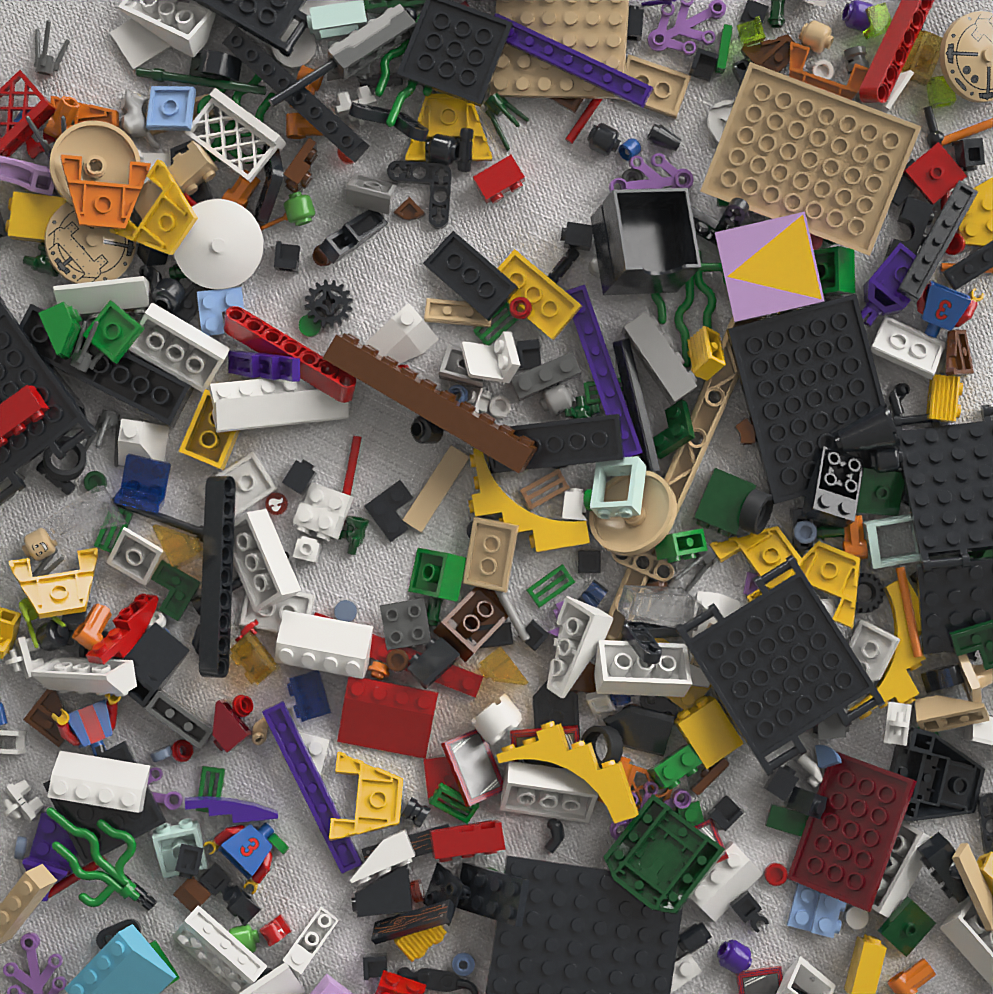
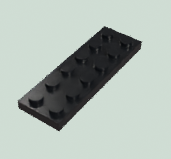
M620 414L509 426L515 430L514 434L516 436L524 435L535 442L533 446L537 447L525 470L624 459ZM489 456L491 474L513 471Z

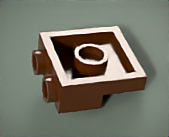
M308 138L283 174L284 182L286 183L285 187L293 193L299 192L301 188L306 189L313 179L311 178V165L316 160L318 151L317 143L311 138Z

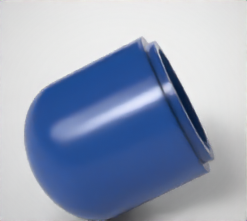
M630 138L619 146L618 151L624 160L629 161L631 157L640 153L641 145L636 139Z

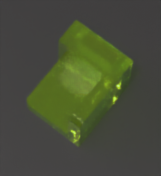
M886 3L866 8L865 11L871 26L863 31L865 39L885 34L892 21Z
M760 16L755 17L752 21L736 26L742 48L760 43L766 38Z
M944 76L930 77L926 82L929 105H932V108L952 106L957 101L955 92L949 87Z

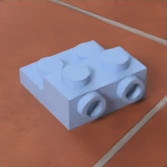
M797 883L787 925L834 938V934H839L841 929V921L838 920L840 911H845L847 903Z

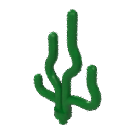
M410 39L382 57L380 62L381 77L374 92L377 97L383 95L389 81L390 61L405 54ZM408 81L407 87L397 95L386 121L388 127L395 125L405 99L415 91L416 83ZM424 87L423 94L430 96L433 89Z
M255 74L247 84L259 85L262 79ZM217 88L223 94L226 92V89ZM235 91L232 100L241 106V98L247 93ZM273 92L266 96L255 113V117L262 123H264L266 111L271 106L269 99L276 95ZM210 95L204 96L199 101L197 114L212 98ZM234 120L228 121L225 125V131L233 130L236 127ZM218 123L209 124L214 133L221 132ZM250 132L241 133V138L252 136ZM236 134L225 136L226 146L233 145L237 141ZM221 137L214 139L211 144L212 148L222 147ZM257 148V155H261L263 150ZM237 149L227 151V153L238 159ZM206 151L214 162H221L209 151ZM242 153V158L253 156V153L251 155ZM254 161L245 162L244 164H252Z
M700 250L701 268L685 283L686 297L684 302L677 308L674 316L675 326L681 335L682 358L685 361L683 364L685 368L691 366V358L688 356L689 347L687 342L690 339V334L683 322V315L694 302V281L697 288L707 297L708 304L703 312V326L712 329V314L716 308L717 299L713 290L703 281V272L720 271L723 274V282L726 285L722 263H702V252ZM660 293L651 294V298L657 306L658 322L663 325L667 321L665 302Z
M47 808L46 814L68 833L88 840L93 861L104 870H83L72 852L60 842L52 843L53 850L68 861L71 871L76 877L89 881L101 880L107 884V887L96 898H91L86 893H81L78 897L79 900L88 907H98L115 891L124 899L130 897L133 901H136L140 893L135 890L136 884L128 879L123 871L125 864L136 851V842L133 836L126 831L113 828L102 819L97 821V827L105 834L127 843L126 851L119 857L114 867L100 855L98 838L93 832L85 828L76 827L54 808Z

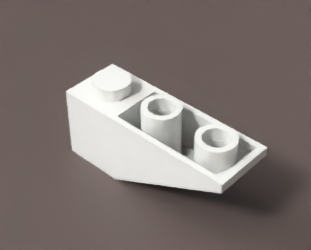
M404 829L385 837L350 879L351 883L357 881L358 884H362L370 880V875L378 872L380 876L390 872L393 865L399 863L401 867L413 862L412 857H415L416 854L406 830Z
M320 907L279 966L286 962L298 979L339 919Z

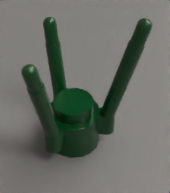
M495 93L485 101L484 105L487 107L485 113L491 119L505 149L509 151L510 147L494 115L499 117L504 114L516 127H519L520 124L507 111V108L526 122L529 121V118L511 105L505 97L502 98L498 93Z

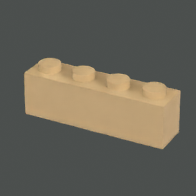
M43 864L26 871L0 904V944L12 939L57 882Z

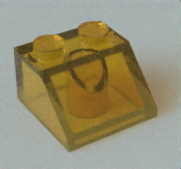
M157 524L152 526L172 567L181 568L203 557L201 554L203 547L198 538Z
M247 633L230 649L233 653L230 657L237 666L242 665L246 670L244 675L251 684L255 682L257 685H260L281 669L274 662V658L257 636L252 633Z
M501 646L479 662L481 667L478 670L486 680L491 678L492 681L519 685L529 683Z

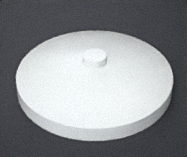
M209 199L192 206L191 208L198 219L174 253L181 271L194 283L209 289H228L246 281L257 269L263 254V236L256 219L243 206L226 199Z

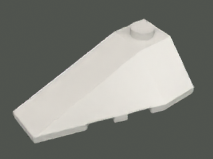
M123 0L118 6L120 11L175 49L193 58L207 43L216 13L192 0L189 3L179 2L178 0Z
M408 303L377 331L365 345L373 346L379 350L378 355L382 357L389 356L398 361L399 365L414 357L423 355L439 339Z
M698 591L694 600L693 618L706 611L712 603L717 606L725 618L739 609L740 601L722 594ZM712 617L692 629L691 638L704 631L709 622L712 624L717 623L716 619ZM689 651L691 686L709 688L710 683L702 670L690 664L693 656Z
M566 596L557 619V625H560L558 639L554 638L553 646H556L555 659L550 664L547 689L560 698H565L596 653L598 641L605 640L614 619L613 617L596 607Z

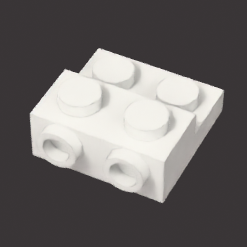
M311 482L304 503L300 502L293 523L298 525L297 530L308 534H310L311 530L318 532L317 537L328 541L331 537L339 539L354 497Z

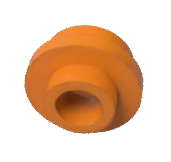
M373 661L372 665L368 667V671L371 672L370 676L383 680L384 677L388 678L390 675L388 666L383 663Z

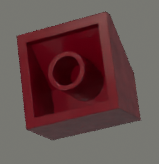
M225 698L216 702L212 733L215 740L213 742L221 752L225 750L228 753L252 735V731L234 713L233 708Z

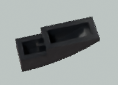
M367 210L345 223L340 230L325 238L319 248L334 264L365 243L384 228L388 222L379 212Z

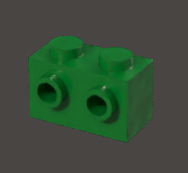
M703 528L666 535L655 546L657 560L667 559V563L681 561L680 556H682L683 560L696 558V553L708 551Z
M686 744L648 769L647 772L659 789L668 787L671 790L681 783L679 779L684 775L689 777L699 770L697 766L702 761L692 746Z

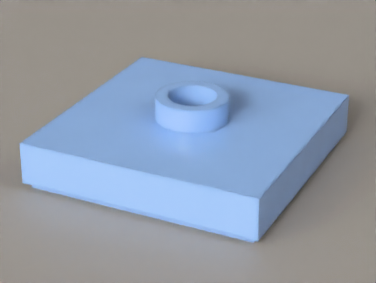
M151 86L146 128L148 130L191 131L196 96L195 87Z

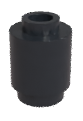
M702 922L698 925L695 923L679 934L678 945L684 953L688 951L692 954L707 944L712 936Z

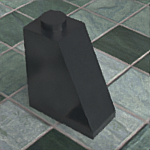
M408 864L395 868L355 893V898H352L353 912L357 911V917L412 911Z

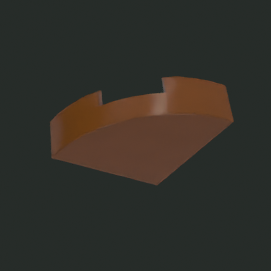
M410 197L393 212L403 220H416L425 215V212Z

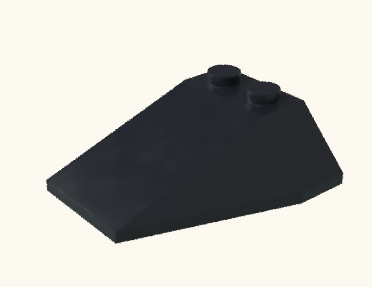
M911 727L908 731L907 746L896 744L889 769L891 772L917 781L904 820L913 822L975 813L985 768L934 732Z

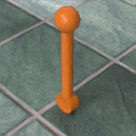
M286 212L282 217L260 226L261 231L281 221H288Z

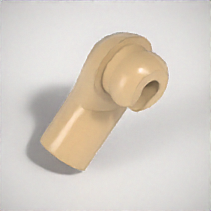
M265 717L253 725L252 742L255 745H262L266 741L269 725Z

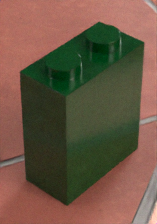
M714 468L692 519L697 520L696 525L708 529L711 526L718 529L717 533L724 537L735 536L739 529V516L743 503L757 485Z

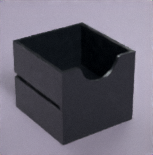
M688 188L612 190L603 201V204L590 217L603 296L677 293L701 268Z

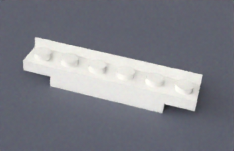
M301 378L297 382L281 379H255L215 383L209 386L216 433L348 419L349 417L348 402L342 403L335 400Z

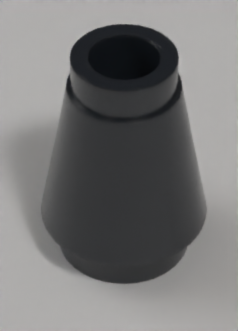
M654 124L647 136V140L651 142V145L677 151L682 140L661 124L659 126Z

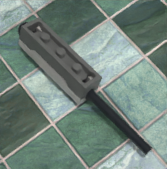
M401 4L394 8H388L380 17L371 19L358 31H352L344 40L332 44L328 49L327 63L269 99L270 104L273 107L333 69L343 80L351 77L411 38L416 26V11L412 8L404 9Z

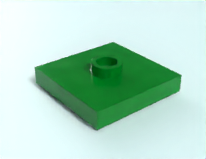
M110 300L82 336L87 339L94 322L98 321L99 324L91 343L117 364L145 328Z

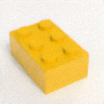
M205 389L179 452L224 470L241 430L216 433L212 415V400L209 390Z

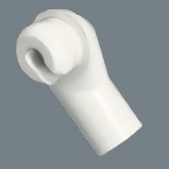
M803 754L797 763L811 774L807 778V782L811 786L817 787L819 782L821 783L823 780L818 765Z

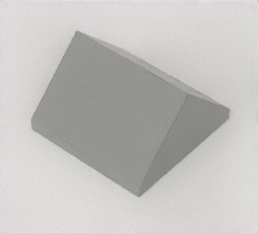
M355 173L347 184L346 204L389 215L398 184Z
M448 345L439 371V378L474 388H483L484 379L468 376L462 349Z

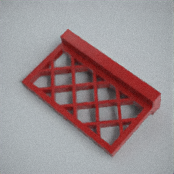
M21 70L0 88V98L2 96H9L8 107H0V111H8L7 122H0V126H7L6 134L0 138V155L10 157L34 134L26 120V116H29L36 128L39 129L56 111L53 104L44 97ZM22 78L25 82L24 91H15V84ZM14 96H24L23 107H13ZM29 96H38L41 101L34 107H28ZM13 111H23L22 119L19 122H12Z

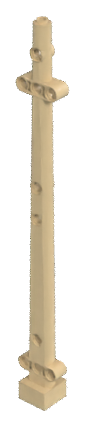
M732 315L727 329L762 320L766 316L735 323ZM725 331L721 342L726 365L708 381L705 380L690 415L694 433L701 435L702 442L699 445H695L689 441L678 448L664 478L676 497V517L739 379L727 331ZM710 392L718 393L720 397L718 403H711L709 401L708 394ZM655 547L644 553L628 556L625 560H619L616 554L611 553L613 560L627 567L608 612V615L614 619L605 640H622L624 620L631 619L649 577L662 582L668 581L673 577V566L667 563V561L657 560ZM640 556H645L649 561L645 569H640L636 564ZM661 565H665L669 569V575L666 578H661L657 574V569ZM624 597L628 598L631 602L630 608L625 611L621 610L618 605L619 600Z

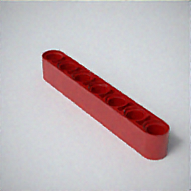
M901 0L860 86L859 98L863 103H885L888 100L934 0Z
M232 306L226 310L224 331L229 336L258 353L300 358V378L339 402L347 403L353 399L356 387V378L326 361L323 359V356L243 308Z

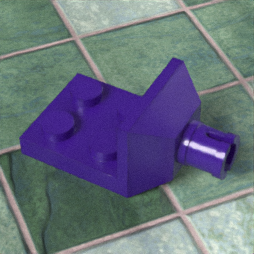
M902 243L896 246L872 277L863 285L866 306L861 310L863 319L869 314V317L864 321V324L868 327H871L880 315L898 314L911 301V299L897 292L898 287L916 257Z
M46 812L41 813L30 855L23 859L22 864L26 871L43 864L55 877L56 883L71 874L72 871L68 861L53 850L52 843L60 842L76 858L78 853L67 831L51 819ZM49 892L42 899V901H48Z

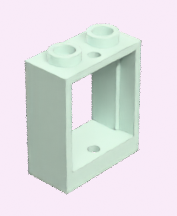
M363 0L311 7L310 15H306L310 34H314L316 40L348 36L352 31H358L367 24Z
M639 456L624 457L623 460L596 462L590 509L598 518L610 519L611 517L618 516L630 518L641 514L647 466ZM631 475L628 500L604 502L607 477Z
M911 513L863 522L864 538L867 541L868 563L871 568L876 569L920 561ZM911 521L915 552L881 558L876 527Z

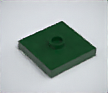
M863 467L856 512L898 516L904 488L902 471L877 473L874 468Z
M907 896L877 931L907 957L934 927L936 922Z

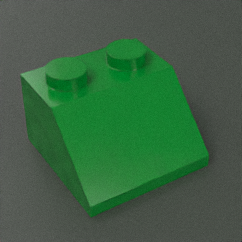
M841 246L813 250L823 296L855 294L854 250Z
M61 302L38 314L56 354L67 360L70 359L81 330L79 322L82 320L77 309L67 305L65 302Z
M417 548L408 592L458 602L467 558L450 553Z

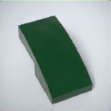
M771 804L765 826L802 837L809 816L795 810Z

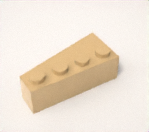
M194 141L187 145L189 148L187 152L183 154L178 153L172 158L174 160L173 164L167 166L182 193L186 192L188 195L198 190L197 186L203 181L208 182L214 178L215 172L219 170L206 150ZM148 180L142 186L134 206L142 220L163 191L151 180Z

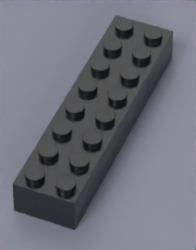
M30 304L20 326L48 364L174 428L194 390L191 385L127 352L117 364L106 355H103L93 370L88 368L86 373L70 365L71 357L64 360L56 354L38 314L44 310ZM85 337L83 338V341H82V345H81V348H80L81 350H82L83 345H84V343H85V341H86V338H85ZM90 343L86 352L92 355L91 360H93L100 350Z

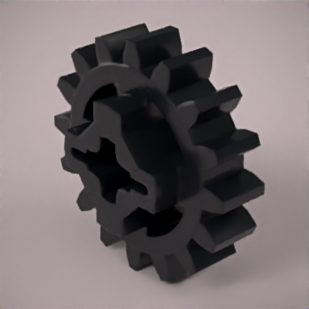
M325 279L324 285L321 286L316 282L315 290L309 288L311 296H305V301L309 304L304 305L305 310H310L307 317H314L313 324L316 325L318 322H321L322 328L329 324L330 328L333 329L334 323L337 322L339 326H342L341 319H349L346 312H352V307L348 305L353 303V299L347 298L350 295V291H343L344 284L336 286V280L328 284ZM331 291L338 293L340 296H335ZM323 292L320 299H315L318 294ZM327 296L332 304L331 312H329L326 305ZM338 309H342L340 314L334 315ZM317 312H322L326 315V318L320 316Z

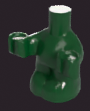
M44 242L38 245V250L41 251L40 255L36 257L24 256L23 264L31 266L32 270L39 273H47L53 277L59 275L47 257Z
M584 396L575 397L576 407L564 409L565 417L573 419L592 417L600 413L599 404L585 405Z
M347 516V530L341 531L338 540L346 539L349 543L347 553L356 555L357 548L363 544L369 520L358 516Z

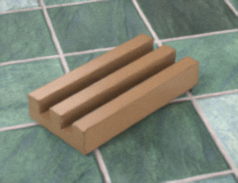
M557 469L524 487L520 492L530 510L570 489L560 469ZM556 475L558 476V480L548 484L547 486L539 489L538 491L530 494L529 496L527 495V491L537 487L538 485L546 482L547 480L555 477ZM562 483V488L534 502L533 504L530 501L536 496Z

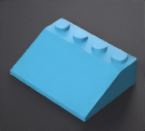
M132 924L119 931L64 989L68 994H160L177 976Z

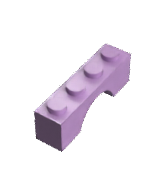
M0 155V180L20 185L29 191L52 196L54 184L51 180L49 167Z

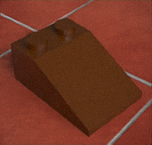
M475 586L440 622L433 632L450 644L460 654V658L466 662L504 623L508 615L494 590ZM495 624L491 629L478 630L481 625Z

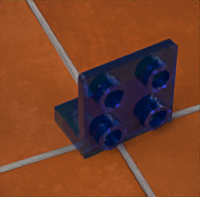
M128 454L126 456L121 488L115 495L114 503L159 513L165 502L171 464Z
M316 670L289 678L290 683H287L290 696H294L296 700V705H293L297 719L301 718V721L304 722L332 713L320 671Z

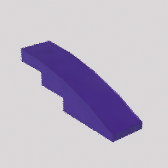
M230 350L228 352V373L250 378L261 377L270 380L281 379L297 382L300 381V358Z
M213 796L185 797L184 799L185 810L208 807L209 816L232 814L233 823L278 819L277 810L254 802Z

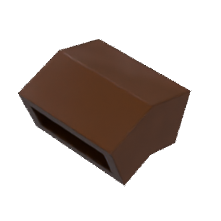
M745 418L734 429L740 435V445H754V429L749 420Z
M192 876V879L188 878L173 895L192 913L197 906L201 907L212 894Z

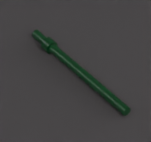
M137 68L136 70L137 77L151 78L156 82H163L165 80L260 95L266 94V86L165 72L164 69L154 68V70Z

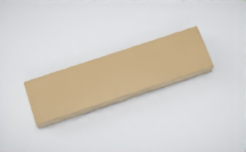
M451 445L402 521L422 533L470 457Z
M961 843L952 859L985 930L993 931L992 894L968 843Z

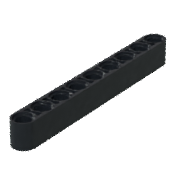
M210 476L205 484L199 673L202 677L225 678L229 672L236 483L232 476Z

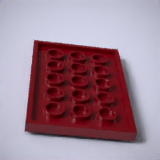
M835 751L839 754L842 763L826 768L817 793L828 798L825 811L822 813L821 819L809 816L787 879L870 912L917 781Z

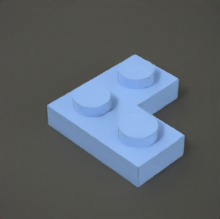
M242 287L197 291L201 331L208 336L224 334L222 312L232 306L244 309Z

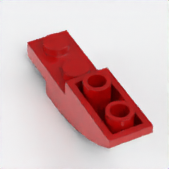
M140 594L135 597L128 607L122 609L119 615L112 620L116 628L110 630L108 635L101 642L96 643L92 650L86 654L88 661L104 665L112 657L124 658L147 629L159 600L157 595Z

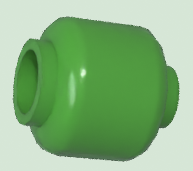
M301 191L289 194V199L283 204L288 221L295 223V226H302L312 222V218L316 213L311 197L309 195H302Z
M249 924L229 929V933L250 952L254 953L256 951V943H260L257 929L252 930Z

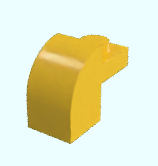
M0 607V659H3L6 653L10 654L9 651L12 650L15 644L22 613Z

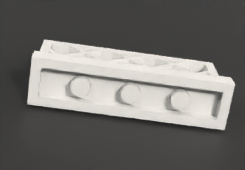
M214 88L209 94L212 98L193 120L191 131H185L184 133L251 183L277 149L282 150L287 143L279 134ZM214 106L217 107L220 117L209 119V112ZM234 120L236 129L225 131L224 122ZM220 122L221 132L210 134L209 124ZM205 125L206 135L196 136L193 134L198 126ZM241 133H252V141L241 143ZM236 134L237 144L226 146L225 136ZM221 137L222 147L212 148L210 139ZM267 144L270 147L265 154L257 155V145ZM252 146L253 156L242 158V148ZM237 149L238 159L228 160L227 151ZM254 161V168L249 174L243 171V163Z
M199 906L195 908L172 936L176 942L235 994H239L252 985L267 967Z

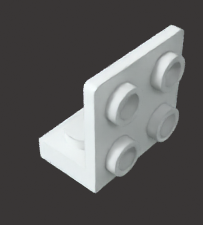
M503 331L494 346L464 341L461 344L469 377L510 383L520 366L511 332Z

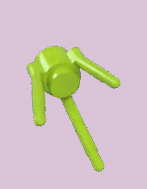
M24 598L19 602V609L27 623L34 647L38 648L39 645L31 620L37 619L38 615L28 598ZM57 616L50 617L61 627H65V623Z

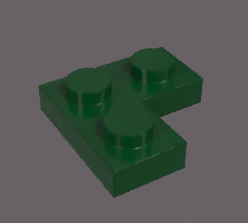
M683 399L665 409L668 428L653 437L657 458L660 460L695 438L688 403Z
M161 560L151 577V580L170 590L159 611L176 621H180L191 602L190 600L193 599L202 582L164 560Z
M993 620L949 633L957 656L979 650L985 671L993 668Z

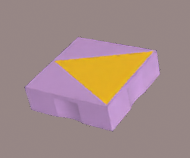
M805 212L715 232L735 323L825 302Z

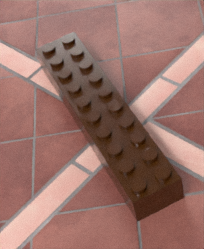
M350 333L335 335L323 359L517 473L525 471L537 450V447L533 446L535 443L533 440L524 435L516 436L514 434L515 430L505 424L499 426L494 423L496 420L494 417L487 413H477L475 411L476 407L466 401L458 402L455 400L456 395L447 390L440 391L436 389L437 384L427 378L419 379L417 377L418 373L408 367L400 368L397 366L398 361L389 356L382 357L378 355L379 350L371 345H361L359 343L360 339Z

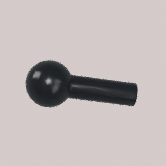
M932 105L924 107L923 110L930 132L927 136V142L933 147L938 142L941 144L944 134L938 130Z

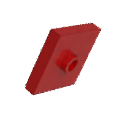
M939 142L904 170L906 176L932 205L953 189L959 180L962 181L967 177Z
M446 756L423 759L428 803L435 789H438L440 782L460 792ZM438 797L437 800L446 803V801Z

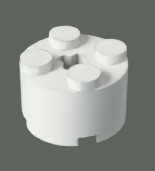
M504 693L483 709L478 716L471 719L470 722L486 743L489 742L493 745L506 733L505 729L508 731L512 730L523 718L521 717L522 713L507 694Z

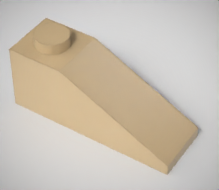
M939 695L915 700L916 719L922 730L938 732L990 721L984 703Z

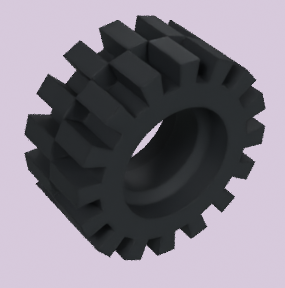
M859 573L858 586L861 584L869 586L872 595L866 602L856 599V613L873 612L884 601V585L873 574Z

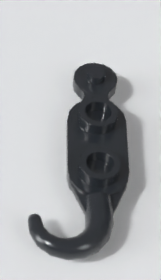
M402 967L397 972V975L426 984V989L451 992L459 989H468L471 994H478V989L473 982L464 980L450 971L421 968L413 972L408 967Z

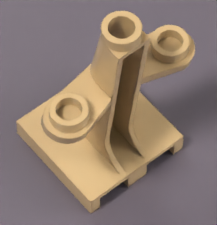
M967 654L957 656L959 660L957 664L960 666V672L965 681L961 685L968 701L982 703L981 689L993 683V668L985 671L983 664H971Z

